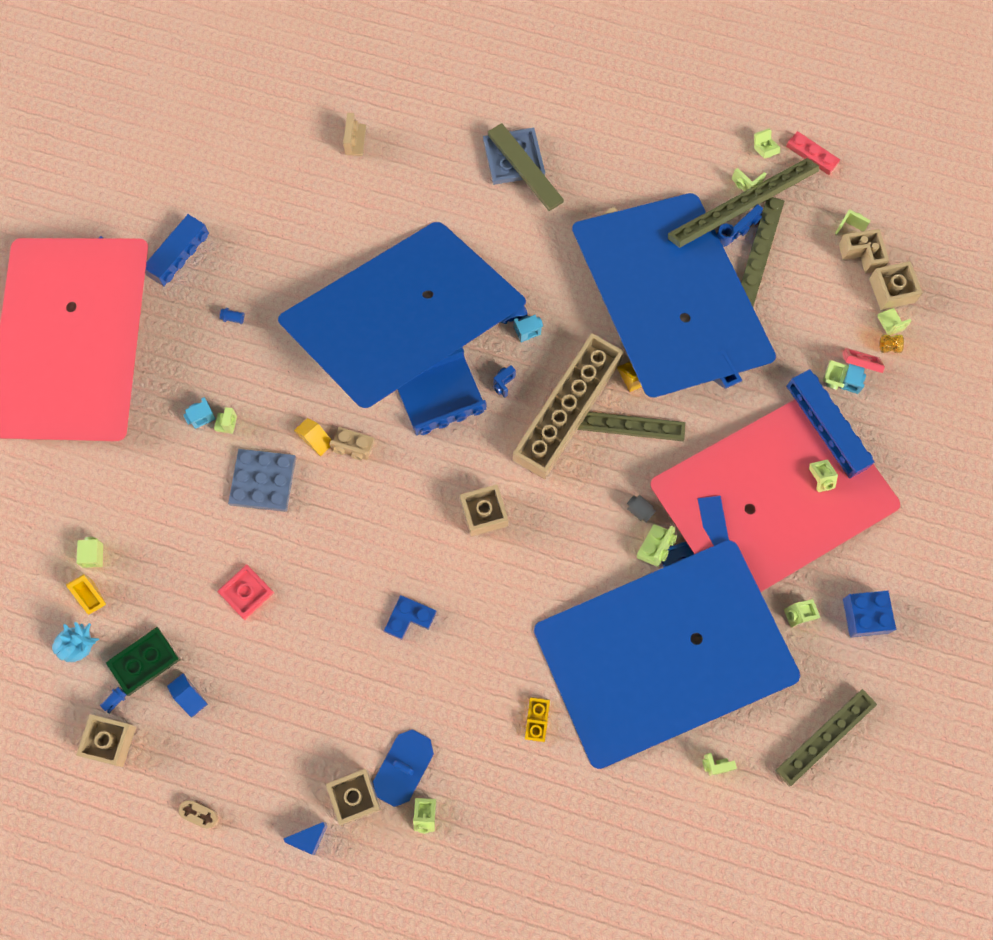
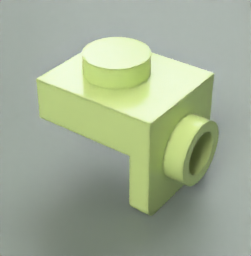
M770 129L754 134V149L764 159L780 153V146L771 139L772 131Z
M830 360L823 382L827 383L826 387L836 390L838 386L843 388V382L849 366Z

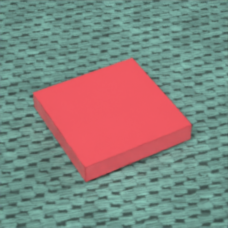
M844 348L842 355L846 363L883 373L885 366L880 357Z
M247 564L217 591L244 620L274 594Z

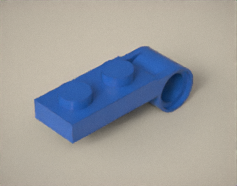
M759 204L734 227L727 223L719 227L717 236L723 247L728 246L740 235L744 236L752 224L756 225L760 221L763 208Z

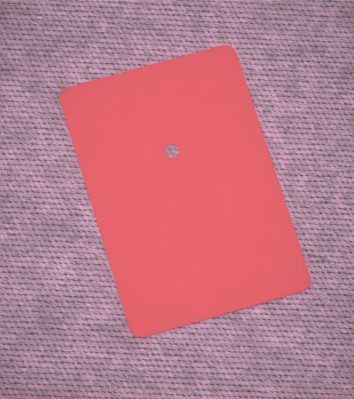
M19 238L13 241L10 249L0 321V439L121 441L125 438L129 419L148 244L144 239ZM70 302L76 303V309L73 312H68L66 309L67 304Z
M796 400L785 404L655 476L650 483L653 492L694 554L714 546L703 528L698 498L721 496L728 538L738 545L760 592L893 514L900 508L898 497L874 464L867 470L849 479ZM828 459L838 474L836 487L828 491L818 492L816 490L817 480L809 470L810 463ZM745 505H754L755 513L747 514L744 509Z

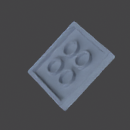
M535 128L510 131L511 135L545 175ZM488 135L483 136L493 185L523 180Z
M238 449L228 504L230 506L287 512L296 456Z

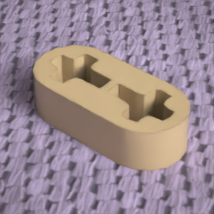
M184 801L179 807V814L183 819L202 828H213L218 822V814L214 810L195 801ZM192 804V809L197 811V814H188L187 816V811L184 809ZM211 813L210 817L213 821L205 824V819L201 818L200 815H209Z

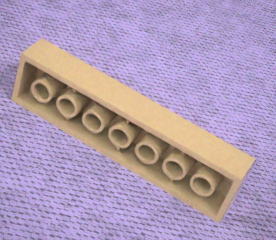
M591 333L513 452V461L541 478L546 479L619 366L624 351Z

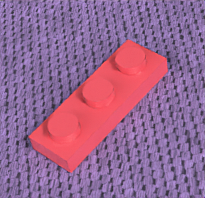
M798 131L786 145L787 148L802 158H808L818 164L819 169L828 175L840 162L839 158Z

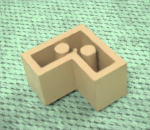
M880 229L844 234L839 243L842 259L861 258L865 274L873 273L876 268L885 267L889 262Z

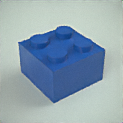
M889 590L849 594L843 598L850 638L890 634L896 630Z

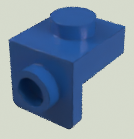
M512 365L508 368H502L493 379L494 390L498 395L502 394L504 398L508 396V389L505 385L516 376V370Z

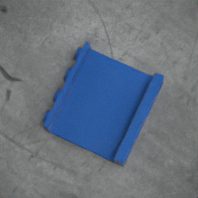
M463 347L398 389L416 436L420 434L427 435L433 429L445 428L449 423L464 421L468 416L473 414L477 416L486 410V401L482 399L465 360Z

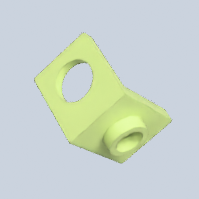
M737 168L734 170L732 180L739 189L745 192L762 183L766 173L764 172L752 182Z
M849 209L835 234L839 233L845 222L861 231H865L871 220Z
M895 308L877 315L888 336L905 330L911 323V319L902 322Z

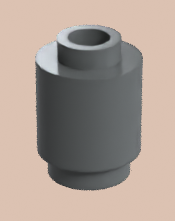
M633 495L627 502L629 506L627 510L640 521L647 522L656 512L653 509L654 506L641 495L638 497Z

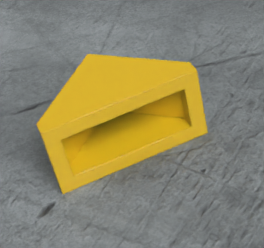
M631 361L617 367L629 392L642 387Z
M309 418L304 420L294 430L319 456L323 455L331 447L330 437L318 423Z
M83 574L66 584L88 615L106 605L94 581L87 575Z

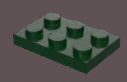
M156 627L105 663L125 694L130 696L181 659L160 628Z

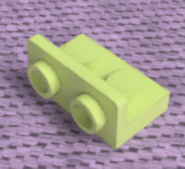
M653 524L637 553V559L659 567L661 561L666 560L670 545L673 546L676 541L675 527L670 526L668 530Z

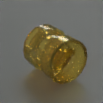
M883 334L879 345L881 353H888L889 351L901 353L904 348L903 335L890 336Z

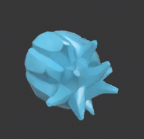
M75 622V627L72 628L64 624V630L58 634L52 645L53 653L60 660L66 662H76L89 655L91 647L99 640V638H91L90 623L84 627L83 624L79 625Z

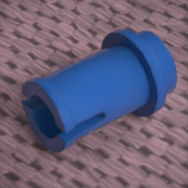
M227 307L221 309L220 319L223 322L230 321L243 324L244 312L232 311Z
M120 687L113 688L110 696L100 704L101 708L109 714L122 700H125L126 694Z

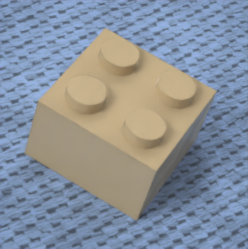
M910 261L876 268L869 278L881 311L916 303L923 294Z
M498 484L460 494V502L471 537L508 527L509 520Z
M90 714L76 756L123 767L136 726Z
M367 769L326 784L338 823L341 826L381 811Z

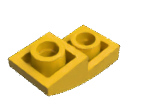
M530 697L525 740L545 742L550 699Z

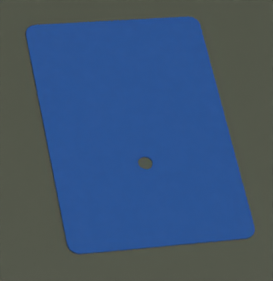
M693 193L575 222L572 226L574 236L645 394L652 398L733 375L734 372L724 355L717 353L723 349L738 373L773 363L776 359V353L715 229L680 248L668 239V233L706 213L699 197ZM682 313L688 314L690 321H681L680 315Z
M433 222L279 315L278 322L359 407L369 408L524 307L526 299L443 223ZM424 291L433 292V297L427 299L422 294Z
M730 540L719 543L538 622L534 628L535 636L591 765L597 769L605 768L796 684L800 679L799 669L738 545ZM694 633L701 634L703 638L702 643L699 645L693 644L691 642V635Z

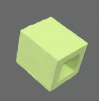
M86 537L85 540H78L77 564L82 568L103 567V543L95 537Z

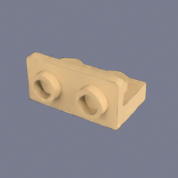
M347 113L343 141L345 155L363 156L367 127L366 124H358L354 113Z
M338 427L334 440L330 442V446L336 454L344 455L345 453L359 461L362 459L368 460L375 438Z

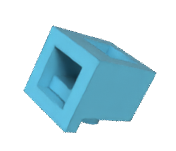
M536 314L531 317L525 316L520 321L516 318L513 324L520 342L541 335L543 327L541 318L537 317Z
M849 364L843 382L844 387L840 389L859 394L865 385L863 384L866 378V374H864L865 368Z
M205 397L201 398V403L192 404L185 410L186 413L183 414L188 425L192 424L195 429L216 420Z

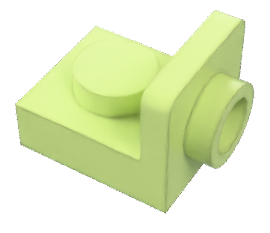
M225 407L224 413L217 414L215 431L233 434L237 419L233 408Z
M828 459L810 463L809 470L817 480L816 490L822 492L834 489L838 474Z
M813 599L797 602L784 609L790 627L820 618Z
M712 753L704 755L705 759L702 760L704 770L709 773V776L737 769L735 760L729 762L728 758L717 760V765H715Z
M415 798L414 831L423 834L435 832L436 799Z

